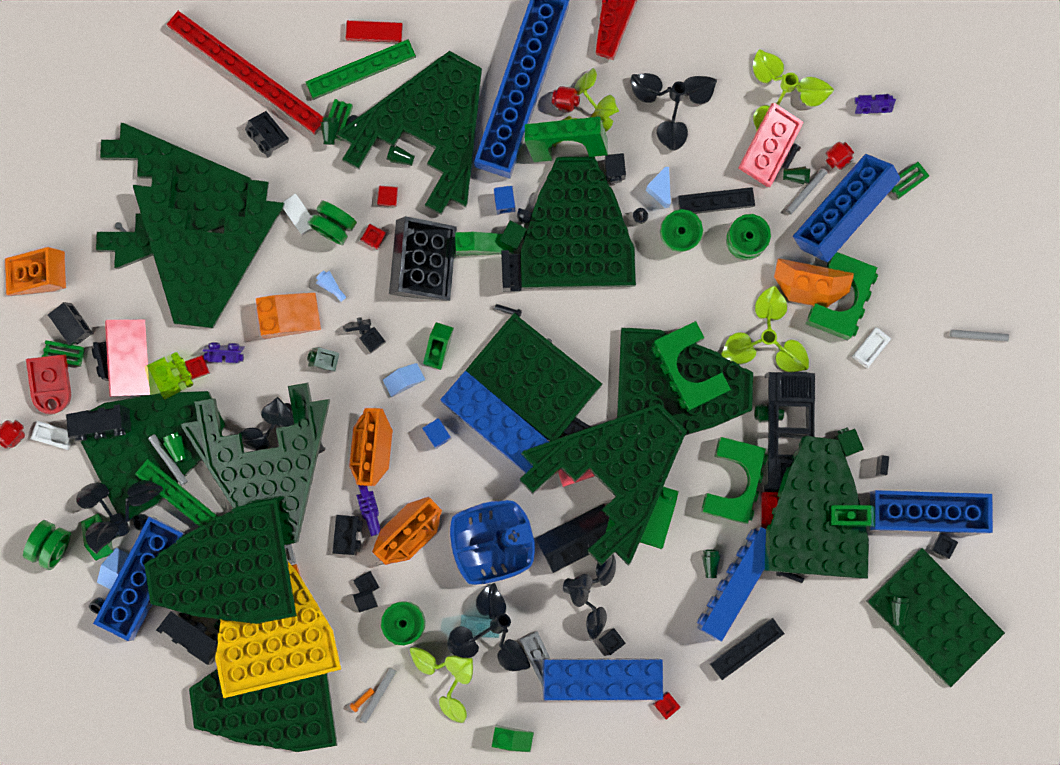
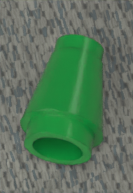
M178 432L163 438V444L175 462L186 458L182 437H179Z

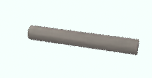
M821 168L788 206L786 211L789 214H792L828 173L826 169Z
M964 330L950 331V337L1007 342L1009 340V334Z
M155 434L150 436L148 439L181 486L188 482L159 439Z
M389 668L360 717L362 722L367 723L396 674V670Z

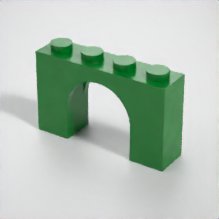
M600 116L525 124V144L533 162L552 161V144L561 141H574L583 144L587 149L589 157L608 155V138Z
M836 252L828 261L826 268L854 273L851 284L855 296L854 303L849 310L841 312L815 303L810 309L805 324L849 340L852 336H856L859 329L857 322L858 319H862L865 313L863 306L865 301L868 302L872 291L869 290L871 284L874 285L877 280L878 274L876 271L878 267Z
M696 321L655 340L653 343L654 347H652L655 356L660 357L663 363L661 368L664 374H668L671 379L669 383L674 392L677 391L680 397L678 402L681 408L686 409L687 412L731 390L723 373L699 383L687 381L680 375L677 368L678 355L683 350L703 341L705 338Z
M724 437L718 438L714 457L739 464L746 472L747 486L744 492L737 498H725L706 493L701 513L742 524H748L749 521H752L754 516L753 502H757L759 491H756L758 483L761 484L763 478L761 468L762 464H766L768 454L765 453L766 448Z

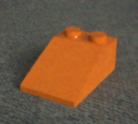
M45 247L5 258L6 295L53 292L66 288L64 251Z
M316 293L284 294L256 298L260 332L264 339L321 330Z

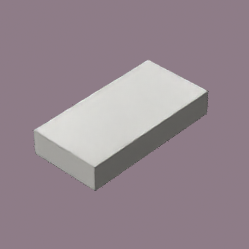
M296 194L283 202L285 203L284 211L301 235L313 229L307 224L311 215Z
M875 327L852 357L865 368H869L891 338Z
M36 421L31 436L32 440L66 450L70 449L73 440L68 437L67 429Z

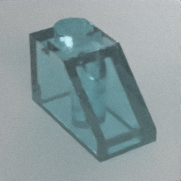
M461 615L460 626L468 628L473 636H477L490 627L492 619L483 616ZM489 631L482 637L499 638V634Z

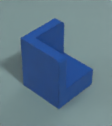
M513 187L494 188L496 213L515 212Z
M438 418L422 428L435 449L452 439Z

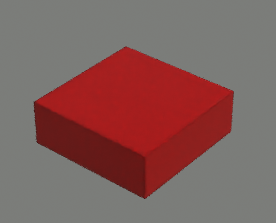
M379 186L377 205L397 207L398 187Z
M369 224L360 240L378 250L387 233Z
M203 355L185 361L191 380L210 374Z
M669 692L663 695V700H657L653 703L666 720L681 708Z

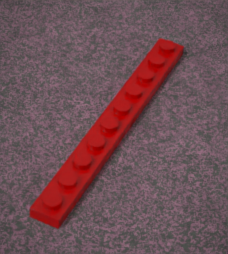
M179 10L166 24L171 30L311 133L316 135L320 130L322 115Z

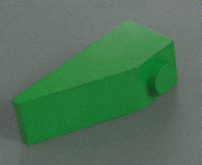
M455 232L457 256L501 254V250H509V254H513V247L500 241L503 234Z

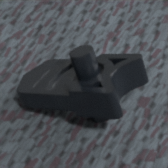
M358 317L357 322L345 324L343 330L345 332L359 330L360 334H364L366 330H370L371 321L370 319L362 320V317Z

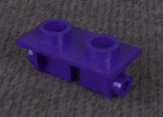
M889 94L875 95L874 100H872V95H858L854 99V103L857 104L855 114L891 113L896 99H893V95Z
M218 342L208 343L203 348V351H207L204 353V360L222 363V356H225L226 363L243 362L244 354L240 353L244 350L245 346H239L238 343H229L228 345H220Z

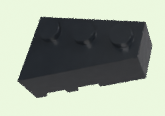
M120 404L114 405V408L110 409L102 407L95 411L86 410L66 414L68 437L75 439V442L87 441V437L93 436L94 439H104L109 434H114V437L125 436L126 432L132 431L130 410Z
M170 611L156 631L160 634L162 632L166 633L172 638V642L182 645L187 649V652L206 665L212 664L217 652L218 635L216 633H209L206 630L208 627L200 621L197 623L191 619L192 615Z

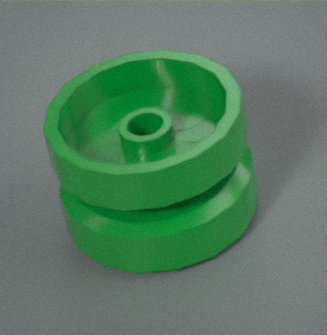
M321 200L316 208L321 216L312 215L307 224L323 237L343 246L348 238L345 231H352L357 221L335 205Z
M681 209L673 211L664 218L659 232L661 240L667 248L676 252H684L698 245L702 239L703 226L696 214L689 210ZM682 227L685 233L679 234L678 229Z
M744 214L738 217L730 226L726 235V246L736 258L753 260L759 257L769 245L771 229L762 217L755 214Z
M47 520L41 521L34 528L25 544L23 558L32 563L38 561L40 567L52 570L65 554L71 539V532L60 527L56 529L55 524Z
M402 601L392 604L385 610L381 619L383 635L395 645L405 646L419 639L425 630L426 620L424 613L419 606L412 602ZM405 620L407 625L402 627L399 625V622Z

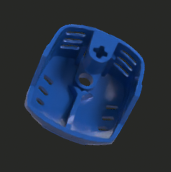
M509 500L486 502L461 511L452 517L450 525L452 551L457 567L467 583L479 585L508 579L521 574L532 566L535 554V541L527 515L516 502ZM489 511H492V520L489 519ZM479 513L482 514V522H479ZM470 517L472 518V524H471V525L469 524V518H470ZM512 534L514 536V542L508 538L509 535ZM502 564H504L507 572L503 571L501 567ZM491 567H494L496 575L493 574ZM482 569L484 570V572H485V574H486L485 576H483V574H482V572H481Z

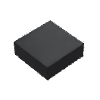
M375 327L359 337L370 353H373L386 343Z
M881 455L877 457L875 476L888 475L889 456Z
M939 533L931 550L950 559L958 542Z
M371 571L353 580L359 592L369 589L375 591L380 588Z
M372 589L353 595L359 613L378 607Z
M612 628L598 639L610 655L626 644L615 628Z

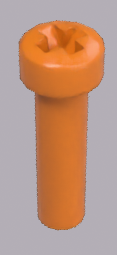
M370 688L354 704L351 703L349 705L350 708L357 712L358 708L375 693L374 690Z

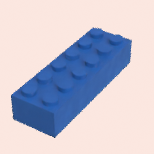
M865 154L793 235L800 249L828 263L901 180L894 165Z
M464 371L440 399L441 403L524 473L528 472L532 466L521 453L524 450L549 442L467 371Z
M870 491V505L875 507V527H870V530L993 533L992 494Z
M148 517L93 624L126 641H133L152 606L150 604L144 564L154 559L160 552L169 548L175 541L187 533L155 517Z
M763 527L754 528L749 531L746 536L748 540L746 545L739 548L736 553L738 557L736 562L729 565L726 571L728 573L726 579H721L716 588L719 591L716 596H711L706 605L709 608L706 613H701L696 622L699 624L697 626L699 630L718 641H723L765 569L766 529Z
M543 659V699L663 700V659Z

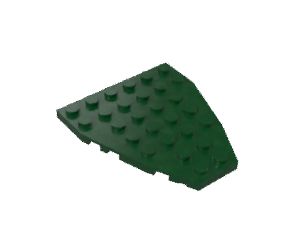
M556 157L553 167L539 192L521 248L522 289L636 286L635 247L624 223L616 196L606 181L603 171L600 170L595 157Z
M621 327L617 418L660 404L687 430L686 436L714 428L752 411L753 372L739 366L734 361L728 360L720 353L698 344L683 350L678 355L677 368L680 375L687 381L699 383L723 373L731 390L688 412L686 409H682L678 402L680 397L677 391L674 392L669 382L671 379L669 375H665L661 368L663 363L660 357H656L652 350L654 341L668 334L659 329Z
M209 391L164 392L106 402L90 410L95 411L102 407L110 409L118 404L130 410L132 431L126 432L125 436L114 437V434H109L104 439H94L93 436L87 437V441H81L98 478L109 489L108 497L116 513L125 517V500L129 497L127 491L133 484L142 481L135 473L147 459L178 483L176 477L148 439L150 436L155 434L166 449L163 444V438L178 432L179 437H182L186 458L175 462V464L185 477L202 460L182 429L181 424L198 421L195 402L213 399ZM218 410L221 431H223L227 425ZM158 494L140 506H131L129 503V518L132 519L135 515L142 514L157 506L163 497Z
M803 436L798 444V449L794 452V460L791 466L784 473L777 495L779 497L778 504L772 510L774 516L771 525H768L766 529L765 571L868 579L869 538L866 527L831 525V505H860L855 482L840 441Z
M277 499L237 506L230 512L215 518L210 523L202 525L182 536L169 548L164 549L158 556L144 564L150 604L192 616L253 624L297 616Z
M216 669L189 688L195 729L207 731L210 734L219 735L235 742L268 746L293 752L338 745L328 673L223 698L218 670Z

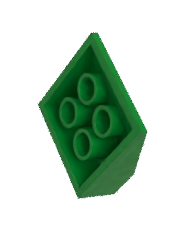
M663 486L640 543L663 549L679 491ZM610 518L606 532L615 525Z

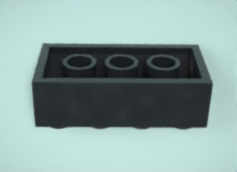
M605 504L535 538L552 573L590 555L587 550L606 533L609 517L602 511Z

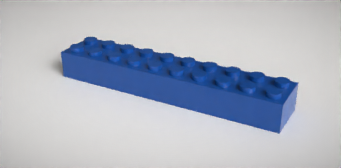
M569 0L529 1L474 160L475 168L511 179L525 138V124L530 123L569 9Z

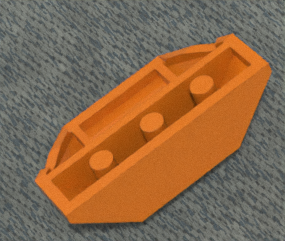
M778 258L774 278L788 301L812 306L816 303L827 308L850 292L854 273Z
M365 408L363 414L353 427L349 467L356 479V484L360 486H375L389 469L393 430L382 408Z
M430 497L408 503L380 530L372 552L385 565L410 560L437 533L442 510Z

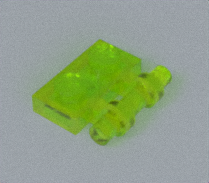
M178 352L171 354L173 360L167 362L166 358L163 357L147 365L164 400L182 391L179 386L180 383L184 382L187 388L194 385L192 375L186 370L184 366L185 361L179 356ZM175 368H177L180 373L177 376H174L172 370Z

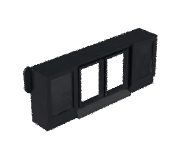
M791 371L768 372L765 374V378H768V484L764 485L765 492H779L784 473L794 460L793 455L778 454V433L806 434V436L815 437V373ZM779 406L806 407V428L779 427Z

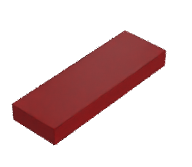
M347 20L346 41L402 42L403 24Z

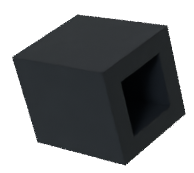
M624 153L606 155L604 157L606 181H611L612 184L621 183L626 177Z

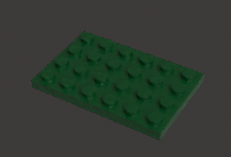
M515 313L511 315L465 370L550 441L558 439L603 385V383Z
M919 548L866 601L950 688L1005 634L923 548ZM893 596L909 597L911 604L904 626L893 624L891 607Z

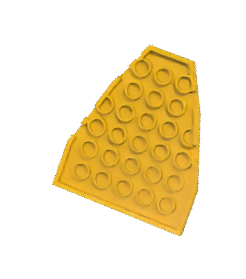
M289 561L288 566L297 613L296 617L261 624L220 619L215 660L223 698L342 670L333 629L302 577Z

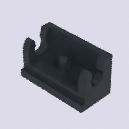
M63 302L48 314L70 346L75 343L78 345L93 334L72 303Z

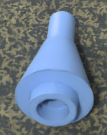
M330 270L327 273L322 271L316 277L318 280L316 284L333 293L341 302L346 298L339 289Z

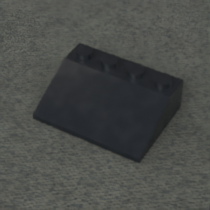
M407 216L396 220L389 288L390 295L450 301L457 226Z

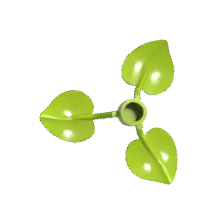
M759 49L755 55L753 72L760 82L769 83L772 79L774 81L782 80L780 87L783 92L776 103L777 105H780L786 92H792L795 87L798 92H801V101L811 107L821 105L834 91L828 83L815 77H805L799 83L798 76L795 73L790 72L782 75L784 64L780 58ZM764 105L756 109L753 115L756 130H758L770 106Z
M592 68L579 78L574 88L577 90V95L583 93L593 105L595 110L591 117L600 116L605 132H607L613 125V120L609 116L619 112V109L612 95L604 97L598 105L588 95L587 89L594 85L597 77L596 70ZM567 116L563 120H570L572 117ZM561 142L554 143L553 146L556 148L557 144Z
M772 286L759 296L755 304L757 316L759 318H767V330L761 333V339L751 343V338L747 334L742 332L735 333L726 341L721 355L730 361L745 364L752 361L756 356L754 345L761 342L765 345L774 343L780 349L776 354V362L779 368L787 372L808 370L809 358L801 343L795 340H788L782 347L776 341L777 334L771 329V319L779 320L786 314L787 302L777 287Z
M410 647L412 660L421 672L432 675L435 669L446 666L451 674L454 675L456 679L447 693V697L441 696L439 698V705L443 713L451 720L464 723L467 718L466 709L460 701L451 698V694L458 682L469 684L472 680L473 659L450 655L445 659V662L437 665L435 664V658L429 652L420 648Z

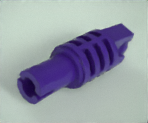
M358 485L360 494L356 496L362 518L367 521L370 535H378L381 528L378 521L379 510L374 492L368 491L367 486Z

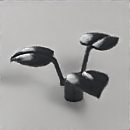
M650 73L632 74L631 87L635 96L640 101L652 103L656 100L657 96H662L668 92L670 98L675 101L671 122H662L659 125L657 137L668 149L673 151L680 149L687 140L688 130L683 122L675 123L679 102L683 100L684 96H689L690 101L695 104L707 103L713 95L717 79L707 76H693L687 78L684 83L677 81L673 84L672 88L668 87L661 92L663 84L658 76Z
M276 397L271 403L264 406L261 416L267 423L272 425L264 434L260 429L253 427L242 430L240 433L243 445L252 450L267 449L270 442L266 437L269 436L276 424L277 426L281 425L284 427L294 425L291 404L283 403L279 397ZM321 442V444H320V449H319V453H318V454L324 452L325 449H326V448L323 446L322 442Z
M142 480L133 484L127 491L129 497L125 500V517L119 513L113 515L102 500L109 495V489L106 485L92 483L83 487L76 497L78 506L83 509H89L96 506L99 502L110 517V522L106 521L105 524L96 522L87 529L85 538L90 549L98 554L116 536L122 537L127 535L130 531L127 523L130 521L129 503L131 506L145 504L164 490L163 487L149 480Z
M614 554L602 566L597 562L596 579H592L588 574H582L575 579L567 578L563 583V592L570 594L575 606L581 607L586 604L592 609L586 620L587 632L591 640L596 639L604 629L607 614L603 607L596 609L593 604L587 601L592 583L600 581L602 586H606L612 581L616 571Z
M492 583L485 587L476 598L478 612L483 616L489 615V618L492 619L490 627L475 637L466 627L459 626L454 628L448 637V650L454 656L472 658L479 651V646L475 640L489 631L496 634L502 633L499 644L501 650L497 653L500 665L505 670L512 672L529 669L531 666L523 648L511 639L504 642L508 632L507 628L511 625V619L505 614L506 603L504 598L498 591L496 584Z

